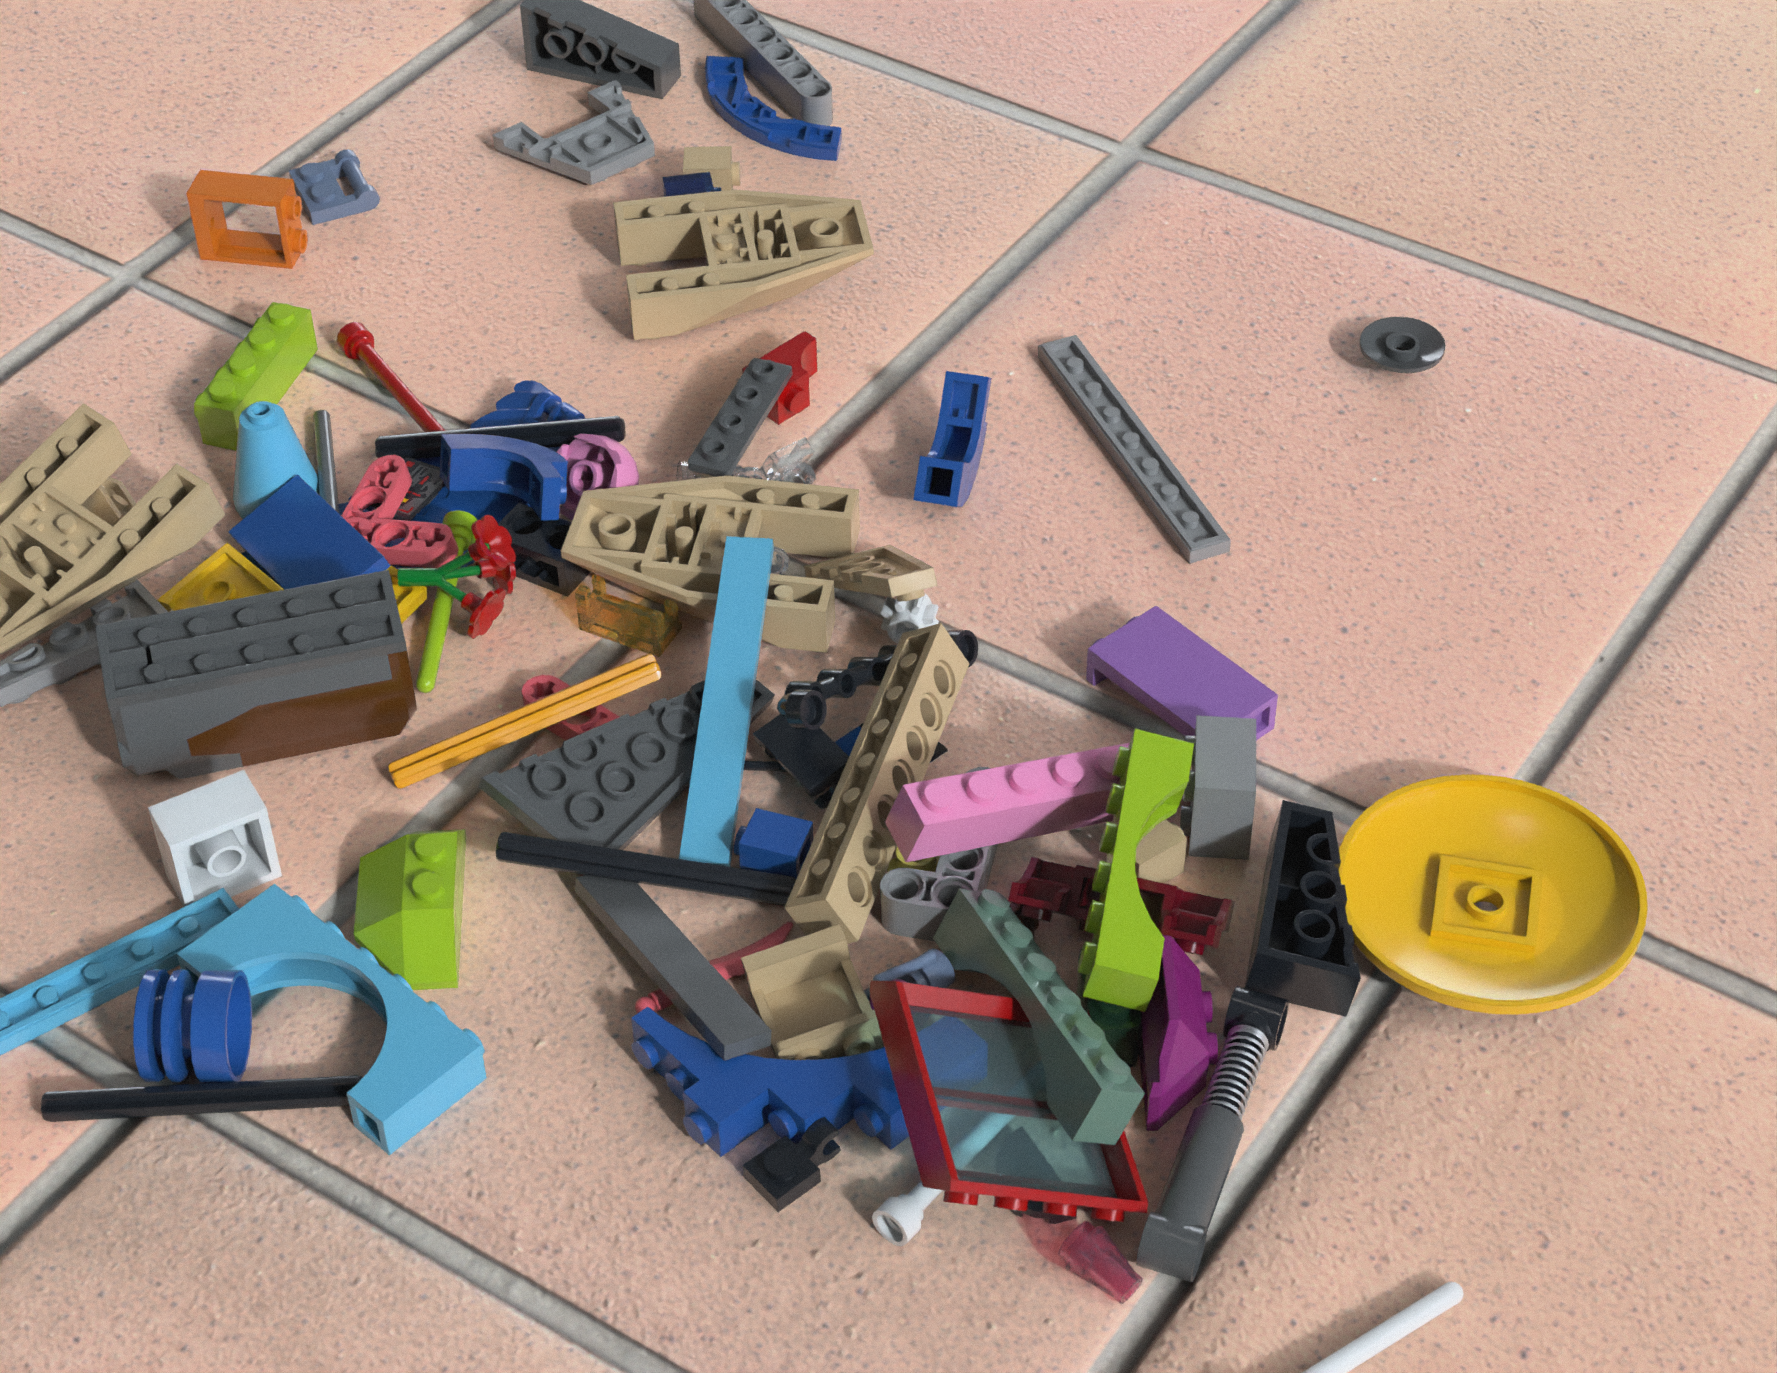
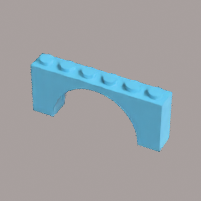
M276 884L270 886L177 953L180 968L190 973L194 987H196L201 973L205 970H242L247 976L251 996L282 987L319 986L348 993L362 1000L377 1012L387 1027L382 1049L367 1074L347 1092L354 1127L388 1155L395 1152L487 1078L483 1060L485 1049L474 1032L467 1028L461 1030L448 1020L447 1015L438 1004L433 1001L425 1002L413 992L411 986L402 976L388 973L379 966L370 951L364 947L356 948L345 939L340 929L333 922L326 921L324 923L311 912L309 906L301 897L297 895L291 897Z

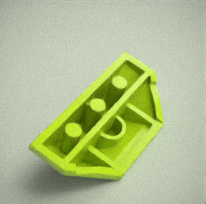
M465 829L416 831L360 857L354 939L361 947L366 948L372 953L380 966L392 975L399 974L411 986L412 990L458 988L466 852Z

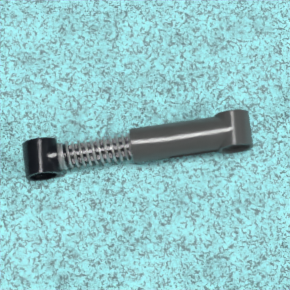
M1236 986L1223 1029V1036L1226 1037V1041L1215 1066L1202 1105L1195 1108L1190 1117L1156 1211L1151 1212L1146 1221L1138 1248L1137 1266L1189 1282H1193L1203 1255L1207 1231L1244 1132L1242 1116L1245 1113V1108L1248 1105L1247 1101L1250 1099V1094L1253 1091V1086L1256 1083L1255 1080L1258 1077V1072L1261 1069L1260 1065L1263 1063L1266 1052L1268 1050L1276 1051L1280 1043L1288 1014V999Z

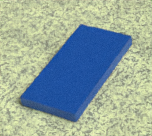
M298 474L228 531L233 539L284 590L384 571L391 566L375 547Z

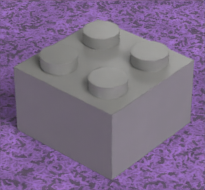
M1196 715L1195 736L1185 735L1186 742L1194 743L1191 761L1192 770H1190L1189 781L1182 796L1183 801L1190 802V806H1181L1180 828L1185 836H1189V856L1249 860L1256 798V719Z

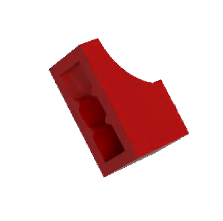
M803 331L759 358L792 367L790 380L767 415L769 419L778 425L810 406L809 378L818 372L817 341L814 336ZM748 365L742 368V374L744 373Z

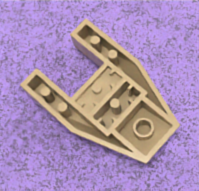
M733 189L613 202L621 266H640L652 262L705 257L707 266L626 275L629 314L634 340L675 336L794 297L874 255V248L861 200Z
M83 403L0 484V655L69 621L194 547L225 516L209 483L176 463L114 526L102 520L81 506V504L132 453L115 423Z
M717 476L587 490L582 493L564 541L561 555L563 559L646 598L714 623L726 536L773 539L774 552L838 558L854 554L860 532L859 489L735 476ZM770 574L761 641L780 648L827 653L835 625L834 580Z

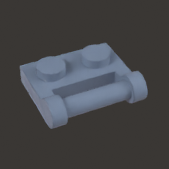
M349 149L342 150L336 154L335 159L320 163H308L300 168L288 170L290 179L294 180L296 194L300 196L302 206L312 225L370 211L378 206L380 197L376 189L372 185H368L359 169L360 161L354 151ZM347 177L354 190V194L345 196L336 179Z

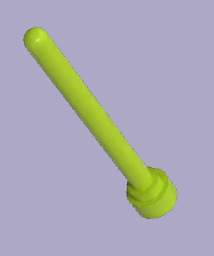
M459 510L448 512L442 524H446L451 528L457 542L459 551L455 558L464 554L469 545L476 541L471 526L477 521V518L468 512ZM458 578L446 581L456 587ZM437 587L416 680V687L422 693H429L434 689L454 597Z

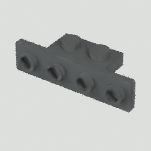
M752 359L690 456L688 469L706 474L708 477L731 476L790 380L792 367L771 360Z

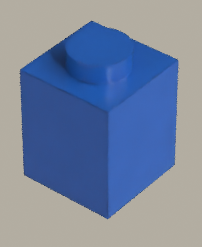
M756 808L747 827L741 826L736 834L734 854L739 856L740 869L791 876L797 880L813 842V822Z

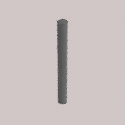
M318 410L313 415L319 493L339 513L331 418L326 410Z

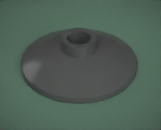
M1388 317L1369 324L1363 330L1360 336V350L1369 362L1379 368L1396 373H1416L1428 370L1442 360L1445 353V340L1436 328L1424 321L1409 317Z

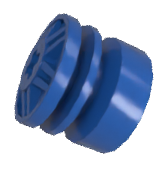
M165 969L146 971L140 981L133 1022L135 1062L140 1077L145 1082H159L165 1079L166 1076L171 1082H181L186 1079L193 1064L195 1075L200 1082H238L242 1079L247 1067L252 1035L251 993L245 973L242 970H205L201 973L196 987H194L192 976L185 969L175 970L171 976Z

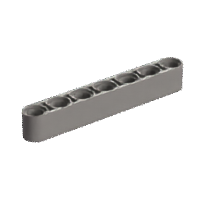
M694 0V15L696 19L733 57L744 58V68L794 119L824 126L832 124L831 84L747 0Z

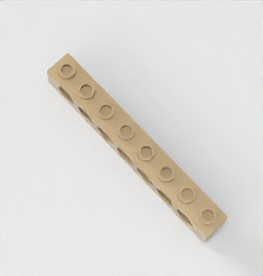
M942 623L905 632L900 637L784 907L805 935L840 924L847 944L857 942L860 938L878 894L880 881L886 873L897 846L885 821L902 786L923 781L969 667V662Z

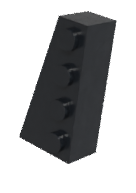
M1285 800L1282 801L1270 838L1245 988L1288 999L1289 1003L1347 1017L1361 977L1358 963H1354L1352 948L1355 942L1352 925H1348L1345 909L1347 903L1345 885H1341L1339 874L1341 860L1333 812Z

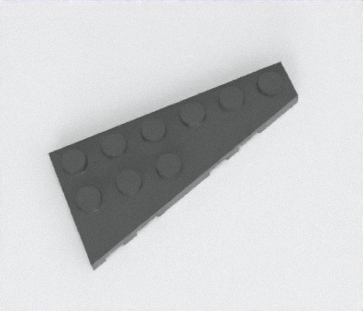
M705 680L692 685L690 691L670 700L662 698L649 705L647 710L631 717L629 714L623 715L563 742L562 747L539 757L537 754L524 758L520 760L518 766L500 774L498 771L485 775L481 778L479 788L538 837L624 850L690 785ZM756 680L750 725L771 705L775 694L758 680Z

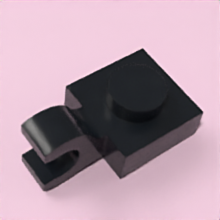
M823 1117L810 1125L800 1142L796 1145L786 1135L742 1165L744 1178L777 1212H780L821 1182L818 1166L828 1162L841 1151L840 1146L833 1140L839 1134V1130Z

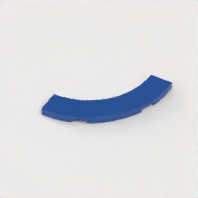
M706 57L705 76L709 99L718 114L735 130L751 140L781 152L819 160H838L842 141V128L777 117L775 110L765 105L757 97L750 95L744 78V58Z

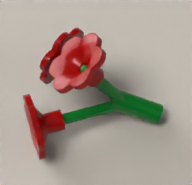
M485 515L472 524L471 530L476 542L469 545L466 553L439 568L398 569V585L400 587L437 586L460 601L461 608L472 614L467 631V636L475 639L478 635H484L491 627L493 620L499 616L504 607L503 600L505 596L513 592V581L516 577L514 564L516 554L511 547V535L505 527L499 526L496 519L491 515ZM472 560L476 561L475 566L459 568ZM475 575L478 579L492 577L496 590L489 591L481 599L472 592L464 593L446 580Z

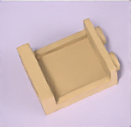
M840 924L741 958L748 988L759 1017L772 1030L771 1047L776 1059H830L852 1056L884 1047L875 1010H872L850 959L847 940Z

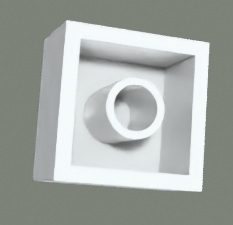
M244 770L148 807L166 876L183 907L222 888L232 897L282 876L267 808Z

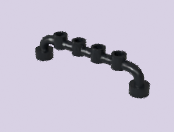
M970 630L947 631L969 662V667L972 666L978 655V642L974 633ZM884 645L879 650L878 657H854L850 660L847 669H823L819 672L816 681L790 682L786 687L785 696L777 704L778 712L787 718L788 723L794 729L816 730L820 728L826 718V699L850 698L854 695L856 688L861 685L880 686L897 645Z

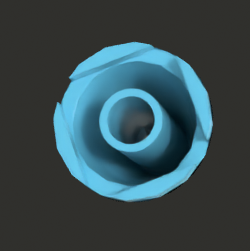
M267 401L255 402L244 409L239 417L233 487L235 510L241 518L244 519L297 474L320 495L318 475L284 410L279 405Z

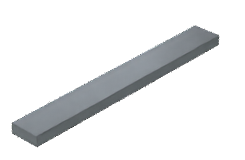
M1077 335L1038 345V358L1188 563L1191 564L1230 552V538Z

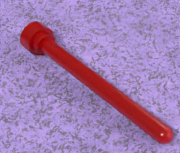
M351 322L340 329L336 339L338 347L348 358L362 360L424 432L446 431L374 350V336L362 323Z

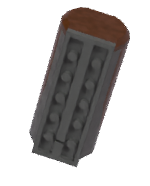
M389 570L95 626L106 701L113 721L124 768L137 776L168 771L178 779H184L397 736L402 733L417 711L406 641Z

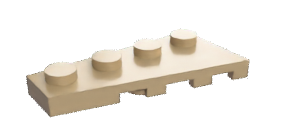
M892 545L804 566L807 578L834 580V588L887 597L896 596L897 601H910L925 596L924 589L937 586L934 567Z

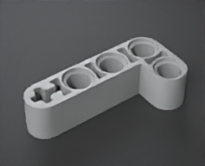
M977 767V768H974V769H970V770H969L968 772H966V773L974 772V771H980V770H985V769H990V768H988V767ZM998 844L941 855L935 872L911 868L890 870L880 881L881 923L888 932L898 936L935 941L933 937L959 888L981 892L987 888Z

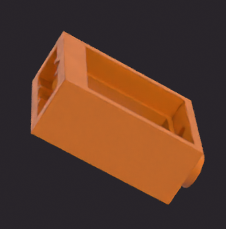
M200 170L186 194L200 259L293 269L300 254L305 253L308 244L307 231L302 229L300 219L302 201L300 196H296L294 180ZM222 202L275 207L280 235L227 229Z

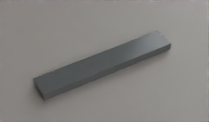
M590 875L576 877L575 892L723 1061L771 1046L772 1030L638 883Z

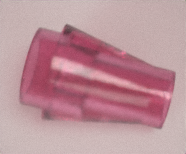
M1084 1221L1077 1226L1058 1250V1255L1065 1261L1064 1269L1109 1294L1120 1304L1125 1303L1143 1282V1278L1134 1271L1102 1226L1095 1228L1089 1221Z

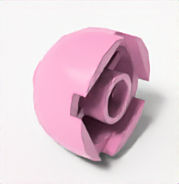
M578 434L574 436L577 439L573 440L569 445L563 444L557 450V453L568 461L567 498L565 504H561L559 511L571 521L583 491L639 485V473L634 458L627 448L616 440L601 435Z

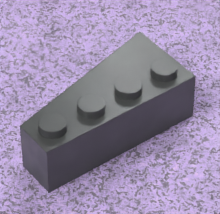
M524 0L520 4L526 66L529 71L599 86L617 80L622 87V91L663 99L681 77L679 43L581 0Z

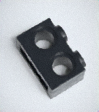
M519 502L498 523L499 526L505 527L511 535V547L516 554L514 562L516 577L568 597L591 573V571L562 558L561 550L572 522L559 518V520L541 521L532 507Z

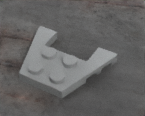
M617 80L588 92L589 106L598 111L600 115L549 138H542L523 122L493 134L495 149L590 185L602 182L612 175L634 167L640 162L655 156L654 142L640 118L635 117L631 110V102L623 96L622 87Z

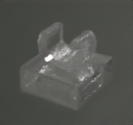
M806 437L769 454L758 472L764 480L793 482L791 476L796 475L802 479L804 484H812L816 479L815 472L806 463L813 455L814 450Z

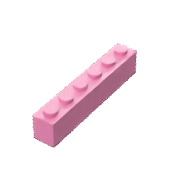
M1130 743L905 784L902 786L885 823L905 862H911L1105 823L1106 821L1110 822L1113 821L1114 815L1106 813L1109 793L1113 783H1120V777L1112 775L1119 746L1128 748Z

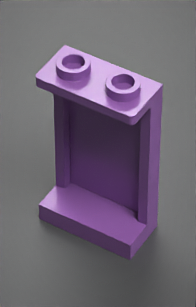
M1154 606L1140 616L1131 618L1126 625L1105 638L1098 639L1088 648L1086 680L1095 686L1109 678L1184 736H1195L1196 715L1256 719V740L1274 729L1278 694L1158 606Z

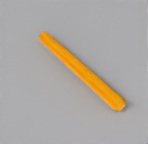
M652 654L636 658L394 760L388 764L390 775L396 787L403 789L656 682L661 678L659 665Z

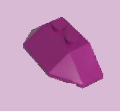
M1163 934L1164 946L1157 985L1146 1012L1134 1009L1142 1090L1145 1093L1143 1102L1146 1131H1158L1199 1094L1207 1084L1208 1065H1216L1218 1062L1216 1032H1207L1206 1023H1212L1213 1018L1211 991H1202L1200 971L1171 936Z

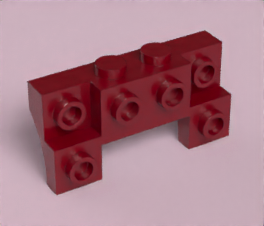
M1031 857L1023 876L1017 882L1012 881L1008 901L1022 906L1021 916L1051 922L1052 913L1065 915L1079 920L1078 930L1087 932L1085 931V925L1092 900L1099 901L1100 893L1092 891L1096 869L1081 865L1072 867ZM1137 878L1141 898L1151 920L1161 934L1171 936L1186 953L1203 956L1205 946L1215 949L1219 948L1222 931H1229L1235 904L1233 900L1192 893L1174 885Z

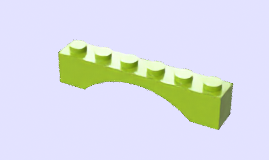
M1135 728L1129 747L1119 746L1112 775L1120 777V783L1112 784L1106 806V813L1114 815L1113 823L1106 821L1099 845V851L1107 853L1106 862L1099 860L1092 885V891L1099 892L1100 899L1099 901L1092 900L1085 925V931L1093 933L1092 942L1085 941L1078 965V973L1086 974L1083 991L1084 997L1146 1012L1159 978L1164 937L1151 920L1140 895L1135 872L1136 848L1156 825L1177 812L1189 781L1194 743Z

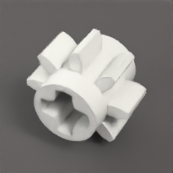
M927 594L910 601H897V598L895 600L886 597L880 613L884 617L881 629L887 631L889 637L898 644L902 633L938 624L939 621L935 617L939 607L936 604H932Z

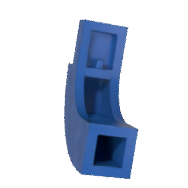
M946 371L937 430L929 454L926 457L920 456L914 501L953 507H962L966 503L982 456L988 422H985L992 378Z
M441 434L440 478L449 491H494L514 495L527 501L541 521L559 520L560 504H565L567 498L568 461L563 456L544 446L509 437L483 434Z

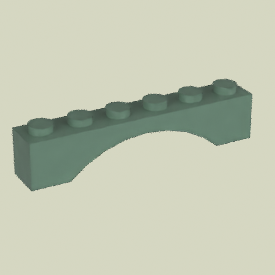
M959 888L933 939L955 970L988 974L1003 984L1019 1002L1031 1023L1040 1048L1046 1079L1047 1105L1070 1139L1077 1142L1115 1145L1145 1095L1131 1075L1130 1067L1112 1049L1105 1039L1103 1030L1094 1024L1081 1006L1079 997L1068 988L1057 973L1055 964L1044 955L1033 940L1031 931L1020 922L1009 907L1010 903L1007 898L990 889H984L981 892Z

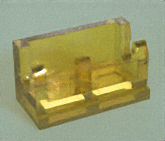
M595 574L592 575V593L590 588L581 585L575 592L579 630L660 657L682 630V622L679 621L678 605L674 601L665 599V613L607 594L605 579Z

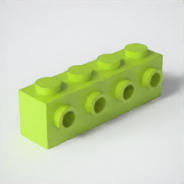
M272 302L264 314L255 321L254 327L243 341L237 344L233 354L223 367L217 370L213 380L195 400L194 415L198 419L203 444L237 451L239 417L242 411L259 401L279 403L318 350L311 309Z

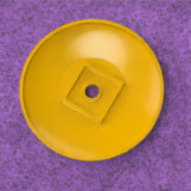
M1462 774L1441 776L1406 785L1380 798L1368 807L1353 822L1339 847L1341 860L1339 874L1341 885H1345L1347 903L1345 909L1348 925H1352L1355 945L1368 960L1397 983L1419 995L1455 1008L1490 1014L1519 1015L1559 1009L1577 1003L1609 985L1623 972L1634 957L1644 933L1648 911L1645 882L1639 865L1626 844L1608 824L1584 806L1560 793L1526 781L1502 776ZM1489 902L1494 904L1498 910L1484 911L1476 907L1475 903Z

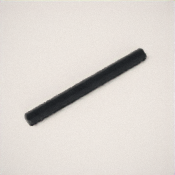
M619 416L388 435L379 436L375 440V454L377 458L386 455H397L403 459L405 457L412 459L440 457L441 434L502 436L528 441L546 448L561 447L563 444L569 445L573 440L577 439L574 436L578 434L601 435L621 442L625 439L626 427L624 419H621Z
M509 832L500 833L496 845V859L500 862L782 906L786 905L796 882V879L791 876Z
M352 1075L53 1091L42 1095L41 1113L43 1120L59 1122L349 1106L347 1092L358 1084L363 1077Z

